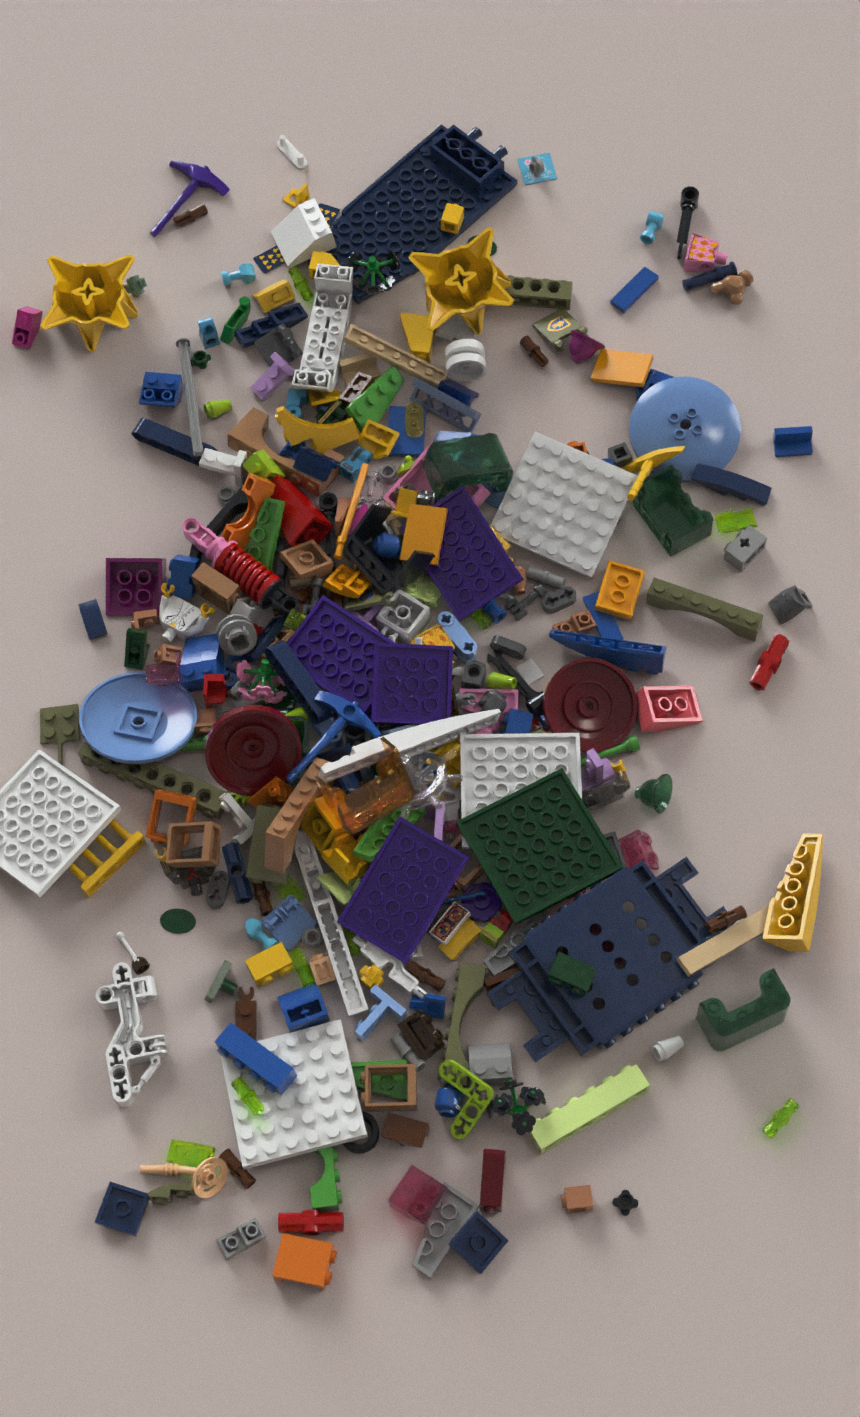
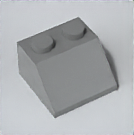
M510 1043L468 1045L471 1073L489 1086L504 1085V1082H507L509 1079L513 1080Z

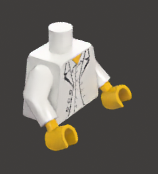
M163 583L161 591L164 595L161 597L159 607V620L162 628L165 630L162 639L171 643L176 636L186 640L201 633L209 619L208 615H212L215 612L214 607H210L207 612L208 603L202 604L199 609L174 595L170 597V594L175 591V587L171 585L170 590L167 591V583Z

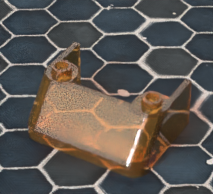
M384 737L380 738L387 755L377 763L376 770L379 776L345 796V793L339 787L331 788L318 775L314 777L325 802L341 826L350 834L358 833L410 802L415 796V788L397 747Z

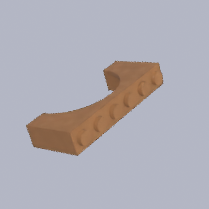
M255 407L228 433V447L237 452L239 450L245 451L247 458H249L255 452L264 449L285 474L286 479L317 496H320L340 474L339 465L343 460L345 461L343 455L330 448L322 455L306 460L288 459L276 454L266 445L263 439V435L268 429L269 415Z
M317 757L314 759L265 832L264 868L283 874L290 864L295 838L307 809L316 798L333 793V780L321 784L318 779L320 767L330 761Z

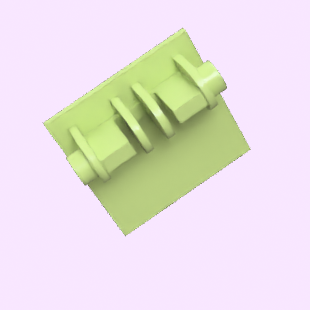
M422 574L418 580L401 589L416 600H420L421 603H424L430 609L438 608V599L441 593L430 576Z
M335 871L317 876L322 886L328 889L336 897L337 901L344 905L348 904L362 880L358 878L347 885Z

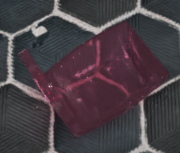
M176 652V664L146 665V683L167 686L169 684H177L180 681L179 652Z

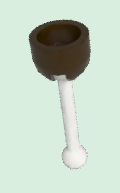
M118 932L116 935L117 939L123 942L133 957L131 965L134 972L142 974L150 967L148 961L144 957H137L125 940L124 933Z

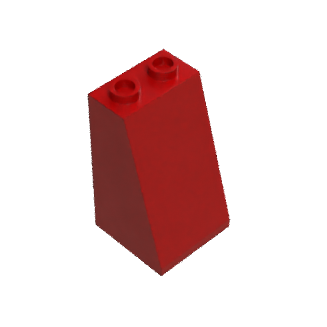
M276 475L271 479V482L276 486L270 498L285 501L281 528L287 542L292 546H296L313 539L319 545L333 529L334 525L298 485Z

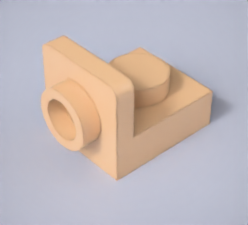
M322 952L311 956L312 960L309 961L317 986L336 980L328 954L324 955Z

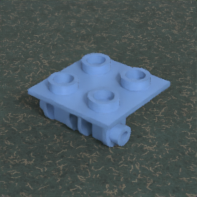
M291 894L261 921L267 930L279 942L283 943L288 951L302 939V934L307 928L315 927L318 924Z

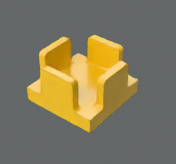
M349 830L335 837L331 847L323 851L321 855L325 862L347 885L365 875L371 865V862L353 855V850L364 834H361L356 841L351 836Z

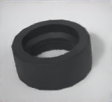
M362 1111L363 1118L371 1126V1137L363 1144L343 1143V1146L352 1153L362 1154L369 1152L376 1146L379 1140L380 1131L377 1121L371 1114Z

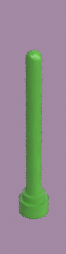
M636 735L628 737L623 744L598 752L597 754L600 759L624 751H639L640 745ZM586 757L581 758V767L586 765Z

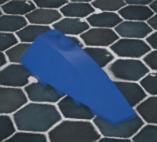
M552 629L549 633L550 638L567 648L590 658L602 659L614 665L628 668L627 670L632 672L646 670L648 674L657 675L658 672L662 673L667 646Z

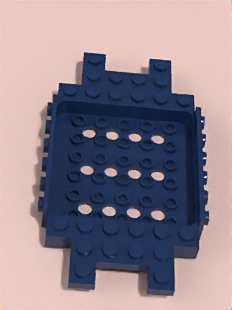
M687 856L657 877L654 876L643 860L628 870L624 867L608 877L604 882L593 885L586 894L581 893L570 905L565 904L557 910L558 913L554 916H547L536 928L533 926L524 933L522 942L509 951L508 955L520 971L489 991L487 996L498 1011L513 1001H517L539 1032L538 1035L523 1045L535 1063L567 1040H570L580 1056H583L596 1046L599 1049L603 1047L608 1049L616 1043L615 1038L620 1035L623 1037L627 1036L633 1031L631 1027L638 1023L641 1026L650 1019L648 1015L654 1011L658 1014L666 1008L665 1003L670 1000L672 1002L677 1001L683 996L681 992L688 988L691 991L700 984L698 980L703 976L702 972L714 963L688 977L676 960L681 955L727 930L728 928L724 927L710 934L705 928V921L719 916L721 912H727V910L722 906L707 917L683 884L698 875L699 872ZM625 902H632L634 911L630 913L625 912L623 904ZM638 918L646 921L647 926L645 929H638L635 926V921ZM591 925H599L601 933L596 936L592 935L589 930ZM650 935L658 937L659 944L657 946L648 944L647 938ZM603 942H611L614 947L611 952L603 951ZM559 947L565 948L568 956L597 968L591 983L592 990L586 993V995H575L570 992V988L563 985L562 987H557L550 983L551 980L547 979L557 956L556 950ZM662 952H668L671 955L669 963H663L660 960ZM617 958L624 959L626 963L625 968L617 969L614 966V960ZM629 975L637 977L638 984L636 986H629L627 984L626 978ZM596 998L602 999L605 1003L604 1008L601 1010L595 1009L593 1007V1000Z

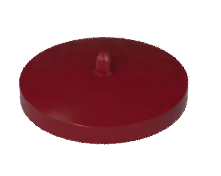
M582 658L566 664L552 676L543 696V714L551 733H580V752L587 753V751L594 748L597 753L614 747L629 734L637 716V696L631 681L617 666L602 659Z
M260 705L238 707L221 716L211 727L205 742V759L211 776L226 790L243 796H253L276 776L285 783H288L286 777L299 764L302 757L300 736L292 721L276 709Z

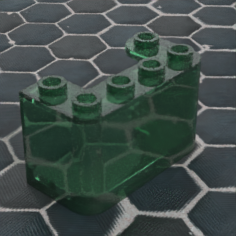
M495 433L434 441L427 450L422 466L437 502L462 485L465 487L490 483L492 488L496 486L498 492L507 491L514 472Z
M672 464L646 477L643 486L638 491V495L632 501L639 515L670 556H674L709 537L714 521L709 511H700L698 507L693 505L689 494L684 493L681 489L682 474Z
M774 968L764 972L759 978V985L762 991L760 997L733 1011L727 1012L724 1004L717 998H710L699 1003L696 1020L714 1050L725 1051L781 1024L785 1020L791 999Z

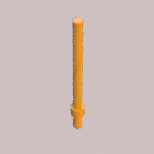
M363 463L341 535L338 536L336 541L337 548L334 558L338 560L342 558L344 545L348 539L369 465Z

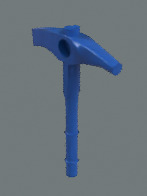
M318 692L314 700L331 708L339 718L299 764L292 769L286 777L288 782L292 783L300 776V773L346 724L362 729L374 738L382 736L378 728L361 710V706L357 701L351 703L332 693Z

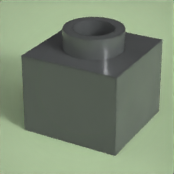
M625 442L608 448V458L619 468L630 463L633 459Z

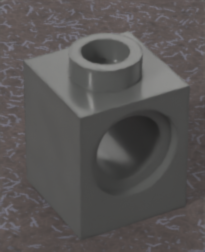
M466 661L461 679V688L482 689L486 675V665L479 661ZM473 673L478 674L476 677H471L470 675Z

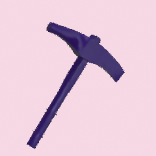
M171 161L169 167L182 172L191 182L172 207L166 211V214L155 225L150 234L156 237L198 186L215 190L222 196L228 193L230 189L206 165L201 167L195 164Z

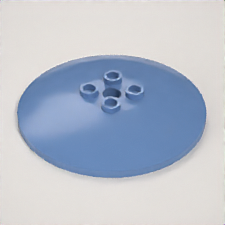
M694 377L669 378L650 387L636 402L629 422L630 442L638 458L651 451L685 446L682 453L651 470V472L662 478L677 482H694L692 478L698 463L723 469L733 458L741 435L739 414L729 396L716 385ZM687 422L691 427L685 430L681 428L680 424Z
M149 672L125 673L105 680L86 696L79 712L80 731L86 743L98 754L110 760L128 764L150 763L173 755L190 740L195 731V724H197L196 704L188 690L169 677ZM138 721L143 722L142 725H135Z

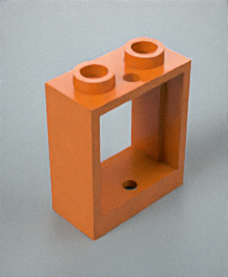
M163 789L155 790L145 837L150 838L153 843H168L167 834L157 832L163 801L187 806L188 812L185 823H192L198 798ZM191 833L183 834L182 846L189 844Z

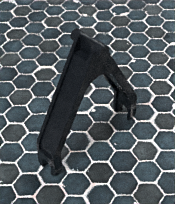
M242 487L207 525L206 528L212 530L216 536H219L226 524H230L237 515L246 512L248 499L242 491ZM279 535L276 546L278 562L275 574L286 581L288 566L280 558V552L284 551L285 548ZM192 544L189 556L200 558V566L203 553Z

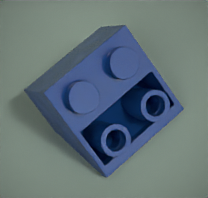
M145 372L139 404L175 408L181 402L184 389L181 375Z
M316 983L277 997L290 1033L330 1021Z

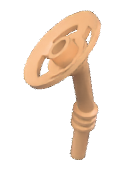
M210 1157L204 1160L197 1168L180 1166L178 1163H175V1165L173 1163H170V1165L168 1163L165 1165H141L140 1173L165 1174V1176L169 1174L170 1176H173V1174L175 1176H178V1174L193 1176L192 1188L194 1193L201 1198H210L216 1195L224 1186L228 1175V1168L221 1158ZM217 1166L220 1167V1176H219V1178L216 1177V1169H215V1168H216ZM197 1176H198V1182H199L198 1187H197V1185H196V1178H197ZM214 1184V1186L211 1189L204 1191V1189H207Z

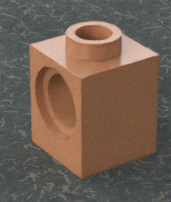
M590 1185L564 1188V1194L561 1195L562 1208H566L567 1214L593 1211Z

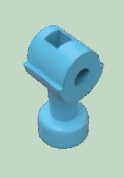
M650 211L646 220L648 228L640 236V240L643 243L652 244L654 242V232L656 229L661 228L664 215Z
M249 263L241 264L238 267V271L230 274L228 271L221 272L224 286L230 285L233 280L242 279L243 282L249 284L256 279L254 267Z
M249 918L245 922L248 938L259 940L263 944V950L279 943L273 937L268 938L263 931L260 920Z

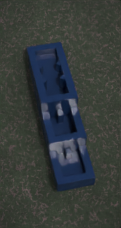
M300 303L270 311L268 317L252 321L250 327L236 330L234 336L242 348L254 345L257 339L283 323L286 328H292L308 318V314Z
M699 463L696 465L692 481L723 496L728 493L743 501L748 498L762 506L767 504L772 489L745 476Z

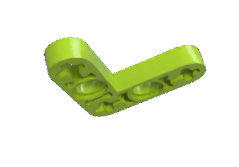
M446 1060L439 1067L440 1076L470 1097L450 1127V1132L454 1138L464 1139L471 1133L493 1100L494 1091L487 1083L456 1061ZM452 1065V1071L454 1073L458 1074L461 1071L462 1074L457 1077V1080L455 1081L454 1078L456 1077V1075L453 1073L447 1074V1069L445 1068V1066L448 1067ZM464 1076L471 1079L472 1085L470 1088H465L461 1084V1079ZM476 1084H479L477 1089L481 1092L486 1090L488 1098L481 1099L480 1092L476 1090L472 1093L471 1090L476 1087ZM469 1106L477 1109L478 1114L475 1118L469 1117L467 1114ZM465 1120L468 1121L463 1128L465 1133L459 1134L456 1125L460 1126Z

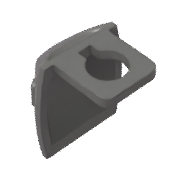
M796 585L780 592L768 602L780 625L796 617L806 607H813L806 593L797 588Z

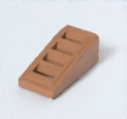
M338 498L335 517L336 536L341 535L352 498Z

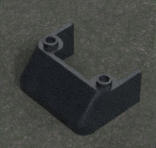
M372 504L346 540L344 550L348 557L381 593H393L418 580L435 555L430 552L414 550L403 567L395 558L387 559L377 556L375 550H373L374 539L382 532L388 533L383 523L393 509L388 506Z

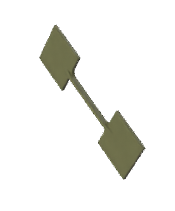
M78 704L40 708V744L56 743L58 745V763L62 765V744L66 741L79 740Z

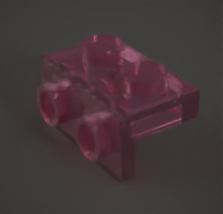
M636 830L618 839L627 869H630L642 860L649 869H659L657 864L658 857L651 847L652 840L647 833Z

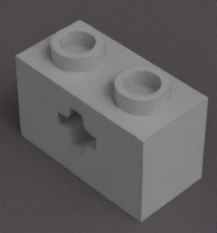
M751 525L745 530L741 529L733 542L730 541L725 546L724 560L742 572L766 547L767 537Z

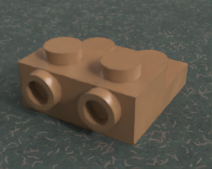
M313 539L280 552V558L299 580L310 576L321 578L332 573L333 560L324 553L322 547L317 545Z

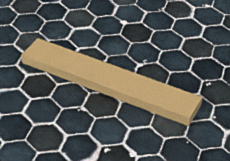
M351 324L343 339L344 342L392 366L395 365L396 368L439 390L442 389L448 377L446 371Z
M769 906L681 955L676 961L689 977L764 934Z

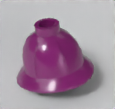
M570 331L572 337L569 345L571 352L569 358L577 364L580 361L590 359L597 350L605 348V345L578 331Z

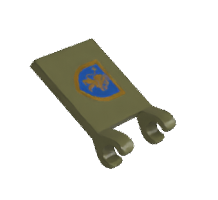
M564 308L533 323V327L554 347L558 354L565 351L562 347V339L570 336L571 330L578 331L589 337L587 334L588 329L577 322Z
M377 588L366 590L359 598L349 597L344 609L349 612L377 605L392 607L396 601H389L388 598L393 597L395 592L385 594L381 593Z

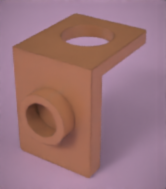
M215 708L197 709L195 730L197 735H207L216 722Z

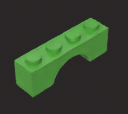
M331 1146L318 1149L313 1152L317 1153L324 1160L325 1170L322 1178L310 1187L312 1210H319L321 1212L339 1210V1203H342L341 1190H337L336 1183L340 1182L339 1169H335L334 1161H338L337 1148Z

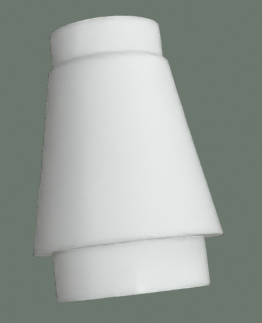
M680 1036L655 1042V1045L651 1048L652 1053L657 1061H666L684 1047V1042Z

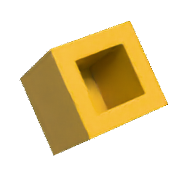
M446 204L441 218L442 231L454 234L459 233L464 219V207L457 204Z

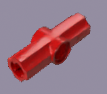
M774 634L766 651L762 652L757 668L749 681V684L754 689L764 691L772 675L777 672L782 656L790 642L785 636Z
M303 1210L302 1213H279L278 1215L279 1233L319 1235L321 1232L344 1231L343 1212Z

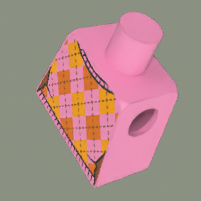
M692 233L685 258L684 271L710 272L714 270L715 263L726 265L728 254L718 252V241Z

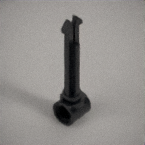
M692 186L685 187L681 192L680 206L682 214L676 241L679 243L677 259H681L683 244H687L692 213L698 207L699 191Z
M327 492L319 497L320 511L334 525L333 529L326 536L327 556H331L333 560L332 572L336 570L334 554L337 548L335 517L338 501L333 493Z
M493 650L496 658L488 654L487 662H492L502 674L516 678V689L525 698V705L528 711L534 714L533 717L538 718V716L543 714L544 692L533 690L501 656L503 654L502 651Z
M347 725L345 727L346 744L350 743L353 747L366 742L365 731ZM367 766L359 771L364 786H368L372 802H375L376 794L373 787L375 779L371 767Z

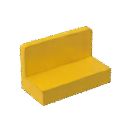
M281 280L252 295L254 299H257L263 313L296 298L289 281Z

